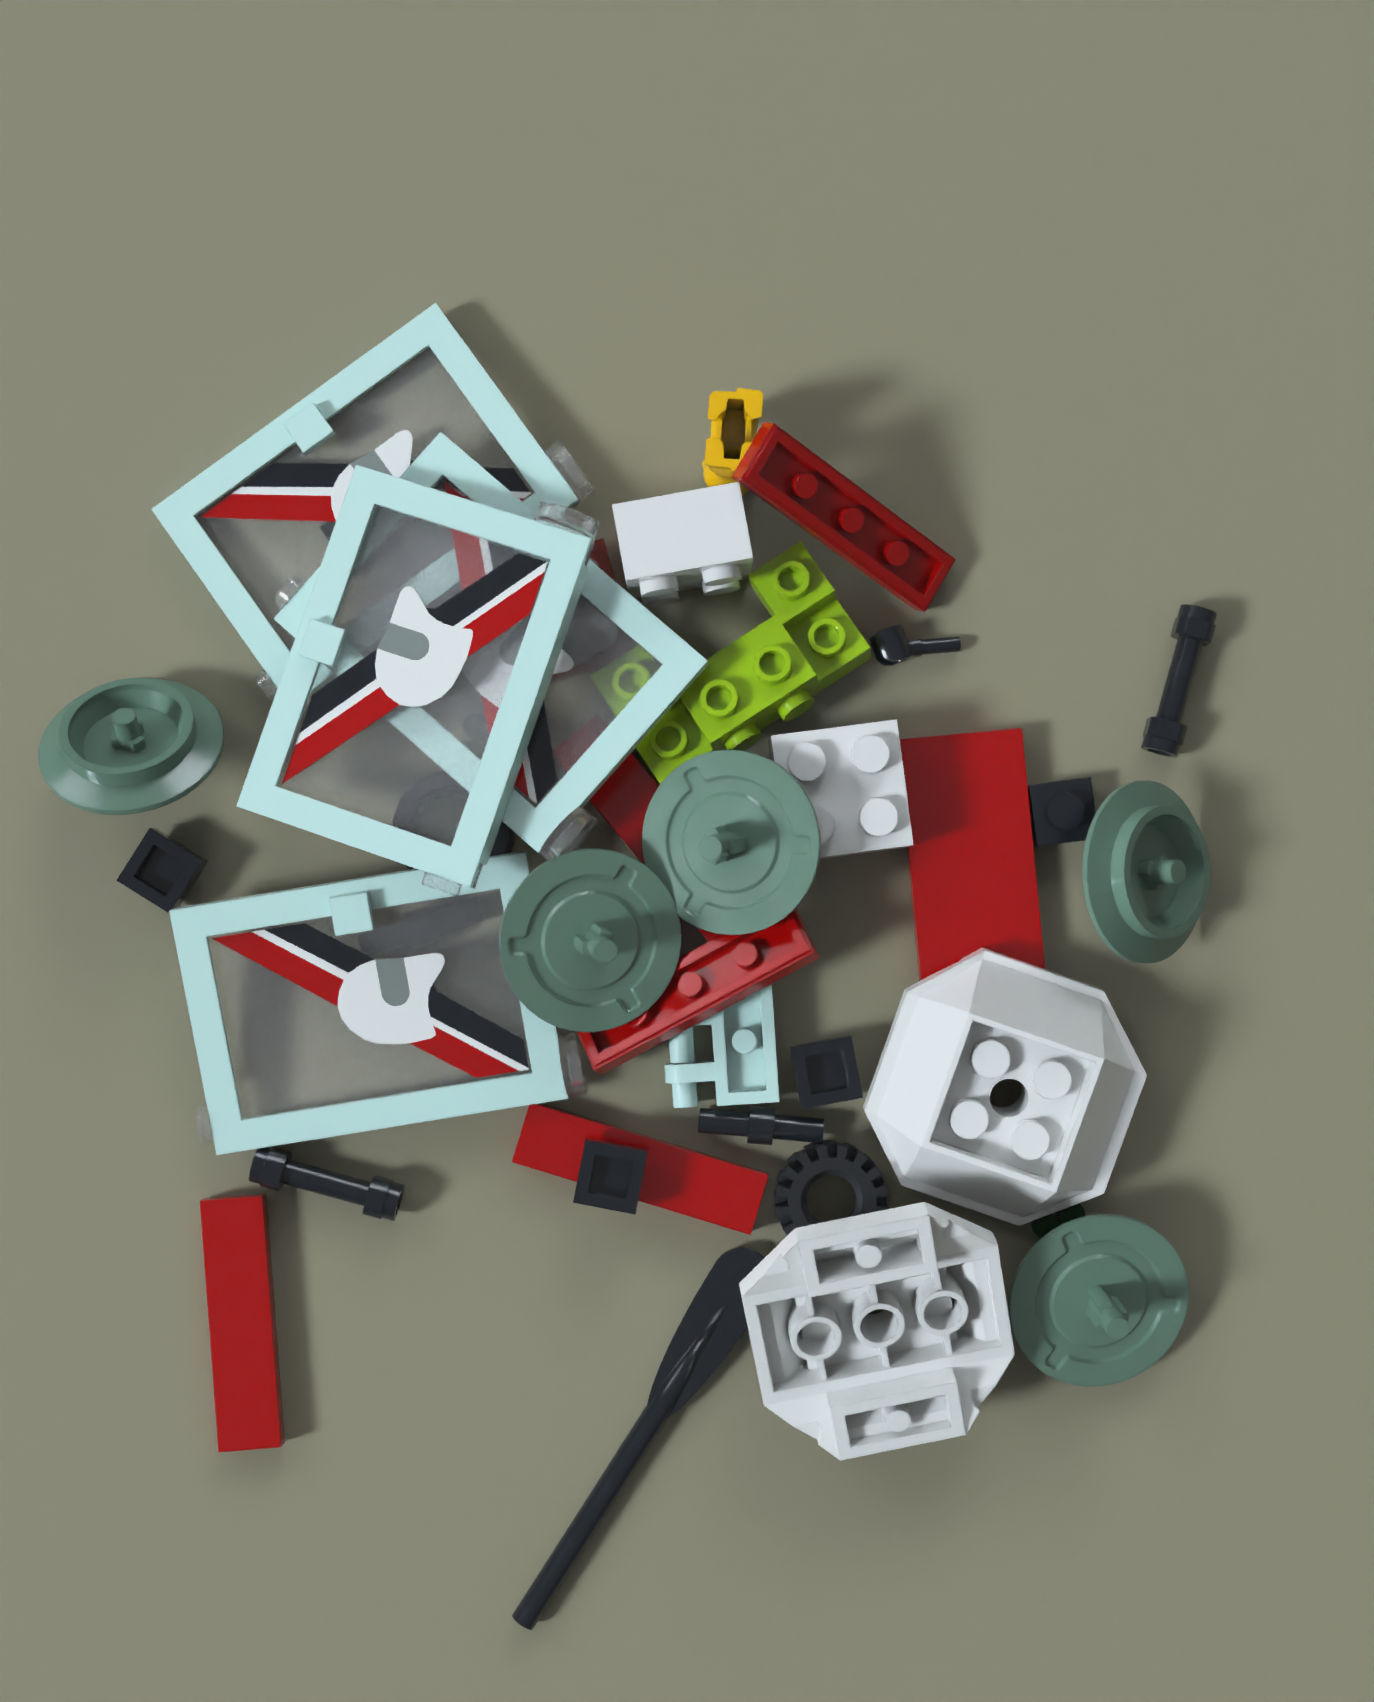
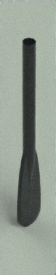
M745 1247L733 1248L723 1253L715 1262L670 1342L654 1379L646 1407L512 1614L513 1619L524 1628L533 1630L667 1419L699 1390L747 1329L739 1283L765 1258L759 1252Z

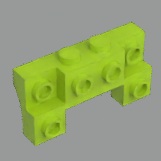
M801 541L748 575L752 589L772 617L706 659L709 663L706 669L636 747L659 785L675 768L698 755L718 750L746 751L762 737L760 730L779 718H782L784 722L797 718L814 704V695L872 658L871 647L836 599L835 589ZM639 645L591 676V679L615 717H617L660 667L652 655Z

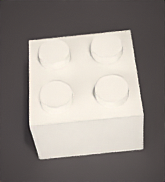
M739 482L612 504L627 592L635 599L641 598L643 606H658L679 600L678 591L700 587L703 588V594L706 596L733 592L740 589L739 580L749 579L748 575L751 573L753 554Z
M897 719L771 735L768 741L770 759L786 769L799 782L815 809L821 834L820 859L901 849L914 845Z

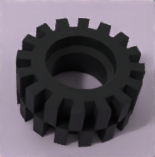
M824 1140V1143L814 1145V1143L803 1146L804 1150L796 1155L793 1153L786 1160V1166L783 1170L779 1171L776 1179L777 1186L776 1191L774 1190V1203L778 1219L786 1235L794 1228L823 1222L810 1213L807 1207V1193L810 1186L818 1178L826 1175L841 1176L853 1186L855 1204L847 1217L889 1209L887 1205L889 1192L882 1173L865 1153L846 1142L841 1144L836 1143L835 1140Z

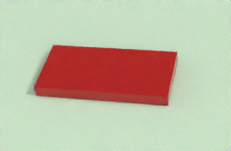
M1022 728L900 739L914 844L907 847V859L919 981L960 961L961 958L980 948H985L1045 969Z

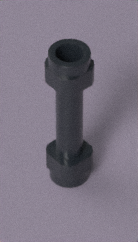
M1180 605L1178 616L1175 618L1170 635L1172 638L1177 639L1157 715L1156 717L1147 718L1141 749L1162 756L1178 757L1180 746L1183 745L1187 726L1180 722L1201 647L1211 644L1216 627V612L1195 605Z
M275 1147L257 1149L249 1173L250 1182L277 1191L282 1189L285 1184L364 1206V1215L395 1221L404 1193V1184L377 1175L370 1182L291 1160L292 1152Z

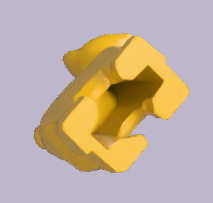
M737 388L736 392L713 391L709 395L708 419L711 420L710 438L706 439L705 460L701 463L704 469L703 477L708 487L737 482L731 477L755 438L758 421L762 417L763 393L761 390ZM740 484L741 494L743 496L749 490Z

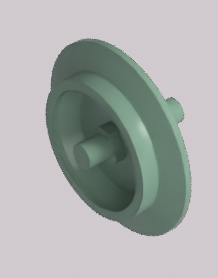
M155 678L120 679L91 689L58 712L42 735L38 750V762L48 787L56 796L71 806L104 815L142 813L179 800L205 781L221 757L224 747V728L221 717L214 705L204 695L189 686Z
M718 750L698 755L675 768L659 785L645 814L642 830V850L645 866L652 870L669 890L679 917L693 926L708 932L724 935H743L764 930L778 923L794 911L803 901L814 882L821 854V834L818 818L810 798L799 782L786 769L756 753L743 750Z
M1149 780L1126 783L1107 796L1090 824L1083 852V890L1092 923L1103 942L1115 954L1127 961L1142 964L1156 963L1173 955L1185 943L1194 929L1205 906L1210 885L1208 849L1203 834L1195 822L1192 813L1185 802L1172 789L1161 783Z
M600 848L569 851L549 859L534 869L520 883L511 896L502 918L499 933V951L502 968L517 998L528 1010L545 1022L562 1029L577 1032H598L613 1029L634 1020L647 1011L659 999L670 983L677 967L681 949V924L677 915V908L669 890L660 878L636 859L620 852Z
M1096 1214L1080 1217L1066 1222L1044 1235L1034 1244L1021 1261L1014 1275L1009 1293L1008 1310L1011 1329L1025 1356L1046 1375L1076 1386L1112 1385L1142 1373L1155 1364L1171 1347L1186 1317L1189 1301L1188 1279L1184 1265L1176 1250L1153 1227L1123 1215Z

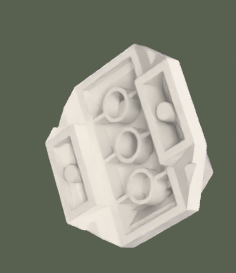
M980 948L961 958L960 961L904 989L863 1108L901 1186L1021 1226L1105 1193L1147 1074L1102 989L1006 955ZM1005 1079H1014L1020 1082L1021 1094L1014 1104L1008 1107H997L990 1103V1093L998 1082Z
M926 1202L794 1228L739 1283L764 1406L793 1427L817 1439L819 1446L840 1461L966 1435L980 1413L979 1405L997 1385L1015 1355L999 1249L993 1232ZM884 1309L880 1313L868 1315L871 1311Z

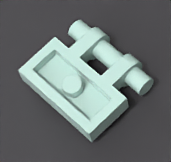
M772 984L694 1025L712 1026L714 1061H695L693 1026L669 1039L670 1063L664 1064L665 1083L672 1084L673 1108L698 1106L697 1082L715 1081L717 1106L780 1102Z

